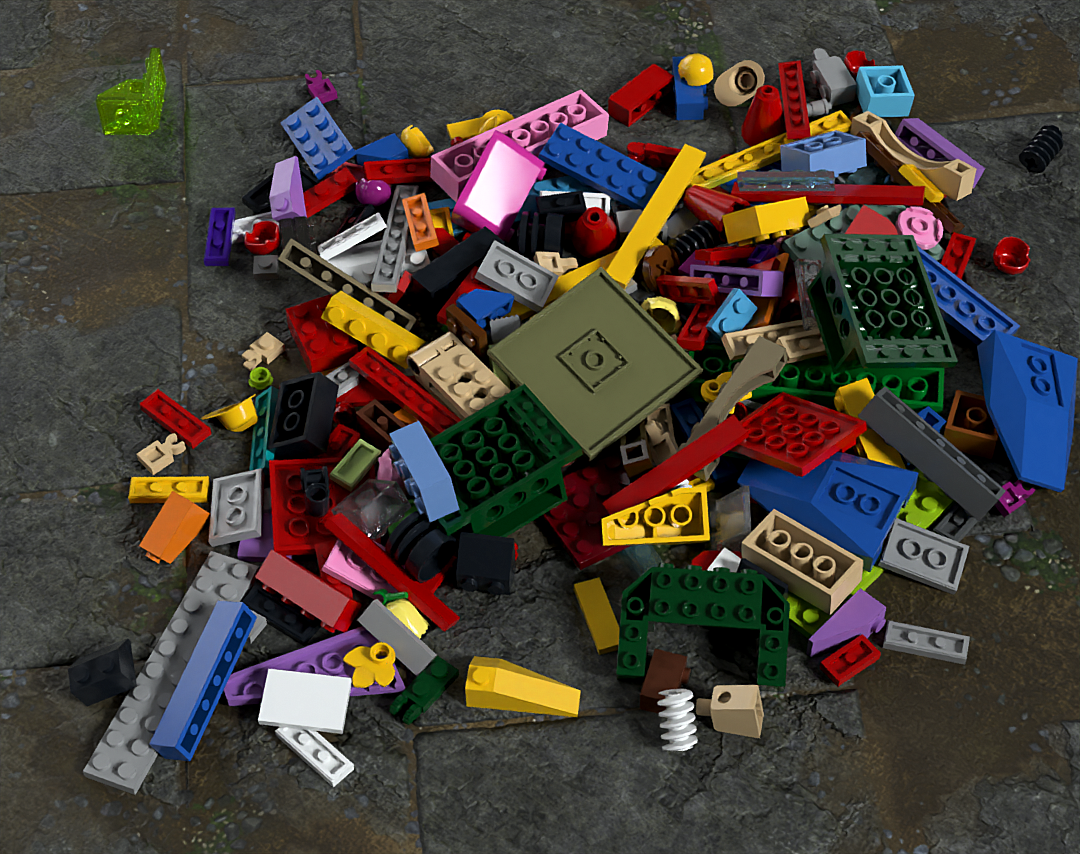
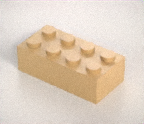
M775 509L742 541V558H746L786 583L790 592L829 615L835 611L862 581V559Z

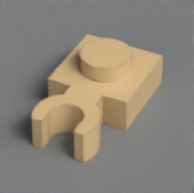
M175 433L170 434L166 438L165 443L161 444L157 440L137 453L138 461L154 475L174 462L173 455H178L185 451V443L181 441L173 445L178 441L177 435Z

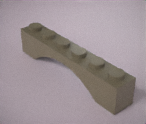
M761 336L757 338L755 343H751L745 352L742 362H738L734 366L731 378L727 383L724 382L721 385L718 397L714 402L708 404L703 419L700 423L697 422L693 426L690 438L686 443L683 442L680 445L678 451L726 420L733 407L749 392L764 384L775 381L788 361L786 348ZM720 457L693 475L707 481L719 464Z

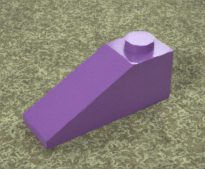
M296 156L275 164L269 196L272 219L286 228L307 221L299 161Z
M860 588L808 639L806 654L809 657H813L843 647L862 634L868 638L873 632L878 633L886 622V619H884L886 606Z

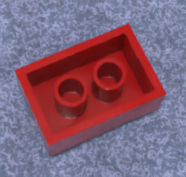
M332 294L285 309L288 328L310 374L344 365L349 362L351 357L358 353V345L352 336L321 318L333 296Z

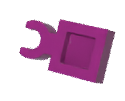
M316 70L315 78L305 74L308 92L313 99L318 97L323 104L338 98L337 91L328 78L322 79L320 70Z
M1017 480L1014 484L1009 481L1002 486L1006 492L994 505L1005 518L1026 503L1024 499L1031 496L1035 489L1025 490L1022 487L1024 482L1022 480Z

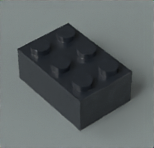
M321 372L281 382L268 450L283 460L306 459L327 453L339 385Z

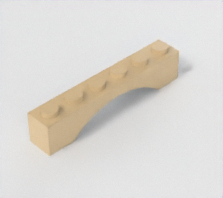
M869 111L853 117L851 135L856 136L859 131L869 132L902 165L914 164L948 198L957 201L972 193L977 170L973 166L959 159L938 162L915 154L899 141L886 120Z

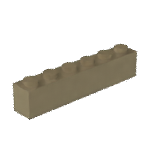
M292 238L278 258V260L331 294L335 295L343 291L409 332H412L419 321Z

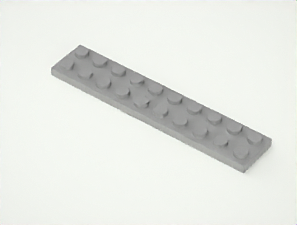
M213 551L209 553L136 679L137 687L130 689L84 768L83 773L85 777L136 795L159 754L149 745L217 601L240 602L257 579L255 576L259 571V566Z

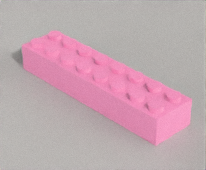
M579 90L432 155L430 177L457 202L495 130L505 134L533 155L539 157V153L560 123L594 140H598L607 136L609 114L585 92Z

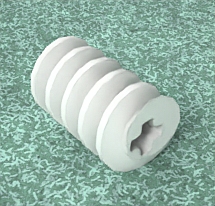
M671 689L658 692L661 695H665V699L657 702L658 705L666 707V710L659 712V716L667 718V721L661 723L660 727L668 729L667 733L661 735V739L669 740L670 742L662 746V750L684 751L693 748L692 745L698 741L697 737L692 734L697 730L696 726L691 723L695 720V715L689 712L693 710L694 704L691 701H687L693 697L692 691L687 689Z

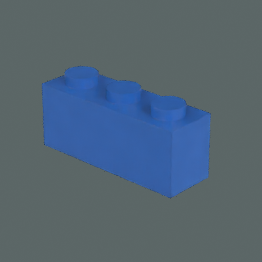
M686 56L672 57L676 120H703L704 110H708V96L703 95L706 94V84L701 86L688 85L684 77L681 79L678 72V65Z

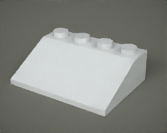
M411 234L407 244L401 275L405 270L414 274L417 270L430 264L426 249L418 252L415 251ZM382 240L352 246L327 261L371 289ZM412 280L405 293L413 292ZM376 292V293L382 296L384 292Z

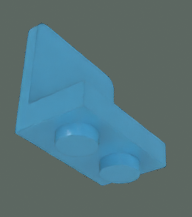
M733 288L706 325L711 334L705 344L724 346L721 338L725 333L742 331L752 321L753 314L758 308L739 288Z

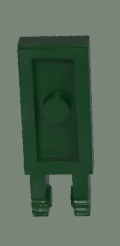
M437 655L402 692V695H399L393 701L389 708L390 713L395 716L398 715L409 703L412 706L405 712L402 721L407 725L411 724L421 713L424 714L458 678L459 670Z

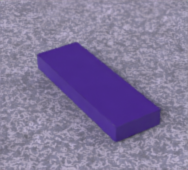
M234 207L211 208L204 254L205 266H229L235 221Z

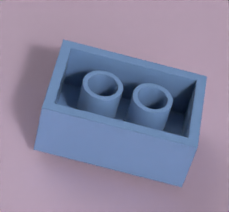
M837 130L780 145L781 172L790 175L793 179L806 180V183L809 184L819 183L820 179L836 178L844 172L854 173L858 168L867 166L866 139Z
M417 421L389 433L392 445L388 447L395 460L394 466L398 475L404 477V484L409 495H414V503L419 514L425 513L429 522H432L459 510L451 477L421 423Z

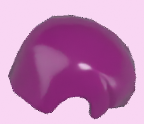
M362 178L359 184L356 182V198L362 205L372 204L374 207H380L389 201L391 188L384 181H367L365 178Z

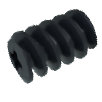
M1050 124L1042 126L1019 154L1021 164L1033 173H1042L1064 146L1061 130L1057 126Z
M702 220L698 224L693 225L691 229H687L684 233L670 239L668 247L677 253L682 265L695 250L715 248V243L720 241V236L710 221Z

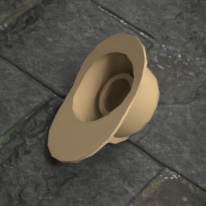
M744 60L722 73L714 85L716 99L723 105L737 106L753 97L756 90L764 84L765 75L761 66L752 60Z

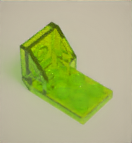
M160 48L150 49V55L145 60L147 73H143V79H127L97 95L96 104L104 135H149L159 128L166 88V76Z

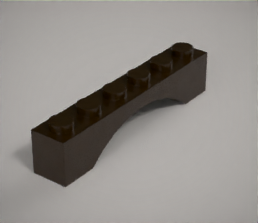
M642 420L620 437L623 465L630 483L654 468L648 434L645 429V420Z

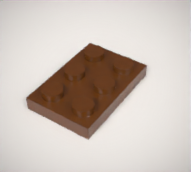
M453 303L446 308L448 332H452L490 369L489 356L487 355V332Z

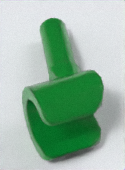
M378 589L372 594L382 595L384 601L381 603L383 605L388 601L408 598V592L389 593L385 589Z

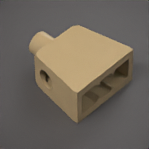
M717 685L714 687L712 699H697L696 714L711 716L716 731L760 738L764 712L759 686Z

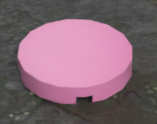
M912 206L901 212L895 223L898 235H913L917 246L922 250L931 249L939 243L943 235V226L939 218L936 220L933 216L934 213L930 210Z

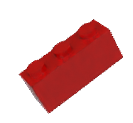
M653 63L647 69L642 70L634 79L628 81L617 92L611 94L608 98V114L625 126L630 127L673 93L674 75Z

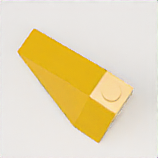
M706 487L678 488L602 518L603 546L706 543L710 540Z
M474 656L469 664L465 687L466 706L578 717L581 690L503 659Z

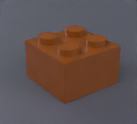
M956 390L943 437L963 453L992 460L999 435L987 411L985 396Z

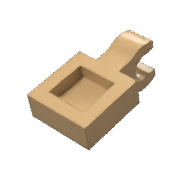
M536 252L533 257L535 263L558 276L573 271V268H578L576 258H560L558 252Z
M266 332L249 346L250 350L242 354V358L246 360L243 366L251 371L262 361L269 364L285 351V344Z
M652 420L645 425V429L652 439V442L649 443L652 458L656 466L677 453L678 445L672 433H665L660 422L655 423Z

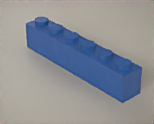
M217 601L149 745L163 758L191 761L257 619V616L244 602Z

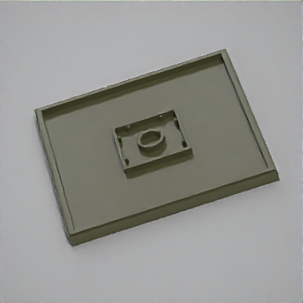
M602 267L598 268L487 350V355L517 387L525 383L580 445L583 456L589 462L703 374V369Z

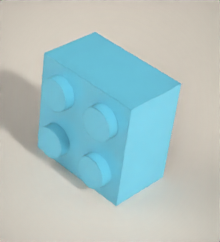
M903 65L859 67L855 81L857 84L856 95L863 113L869 111L879 117L909 116L915 95Z

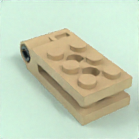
M452 332L445 333L406 358L410 370L415 375V379L437 401L461 420L511 392Z

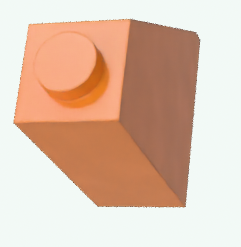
M172 491L139 546L147 550L146 557L158 564L161 559L171 564L210 522V513Z

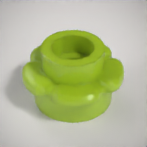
M257 367L250 372L248 382L252 388L264 390L272 385L273 377H271V373L267 368Z

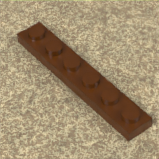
M859 131L856 136L866 139V154H870L875 159L873 162L878 168L886 170L891 175L889 178L893 183L898 186H913L898 171L902 164L869 132ZM924 197L922 208L934 213L933 216L936 220L939 218L945 233L961 232L965 226L941 202H930Z

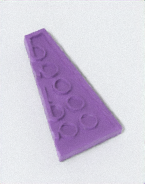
M364 626L232 673L223 690L229 706L261 704L268 669L352 679L356 668L346 664L343 661L344 656L354 648L359 646L371 648L380 641ZM385 656L378 657V659L385 658ZM393 663L395 676L390 684L382 687L375 681L366 688H357L352 683L350 696L398 693L405 690V685Z

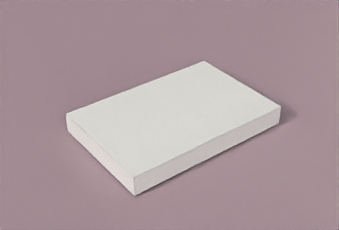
M268 669L258 722L261 725L343 734L352 679Z

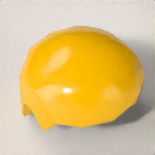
M700 53L687 55L678 65L680 78L683 79L684 77L690 86L705 85L713 79L712 62L707 56Z
M410 125L402 131L401 142L406 146L411 157L414 159L425 158L434 152V149L423 133L417 127L410 129L413 127V125Z

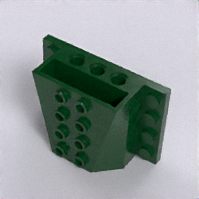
M824 234L820 241L827 261L807 288V293L833 375L861 367L948 368L954 367L957 364L958 360L913 235Z
M525 383L429 439L451 477L459 510L435 521L447 536L465 527L469 533L507 537L568 500L561 468L583 455L582 448ZM394 460V461H392V465H393L394 470L396 471V468H395V466H394V462H395V460Z

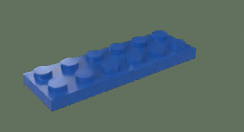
M560 123L538 157L546 164L635 210L640 209L643 211L665 177L661 173L563 123Z
M917 246L942 318L977 346L995 330L1009 335L1016 333L1020 327L1019 324Z

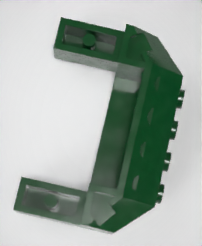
M660 563L658 567H651L622 592L616 671L617 680L644 682L648 632H654V623L753 630L752 639L758 640L756 685L759 686V691L784 692L786 687L790 603L763 574H757L758 571L752 569H743L741 573L730 572V569L724 567H715L713 571L702 570L701 566L687 565L685 569L674 568L675 565Z

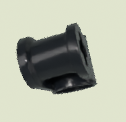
M327 465L322 466L321 469L305 470V468H300L301 489L304 493L306 511L313 517H322L329 511L330 491Z

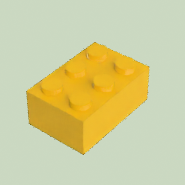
M806 197L753 206L722 215L728 244L738 242L739 246L752 244V239H755L756 243L770 240L769 236L771 235L774 240L786 236V232H789V235L798 234L803 231V227L809 226L807 221L811 219Z

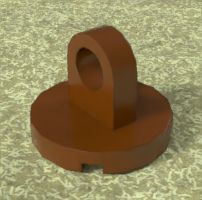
M667 245L654 246L646 253L643 265L638 267L635 277L636 279H644L647 287L652 292L661 294L656 279L661 275L678 276V268L681 266L680 259L677 253Z

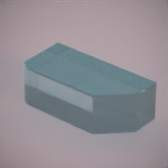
M872 162L851 174L847 178L846 184L882 185L889 181L890 174L886 170H881Z

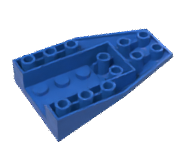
M995 330L977 346L987 411L1018 480L1061 493L1065 487L1073 438L1078 358Z
M836 452L803 477L750 458L737 481V485L768 513L775 509L862 559L863 570L871 572L882 551L884 539L901 508H905L916 488L919 473L851 454Z

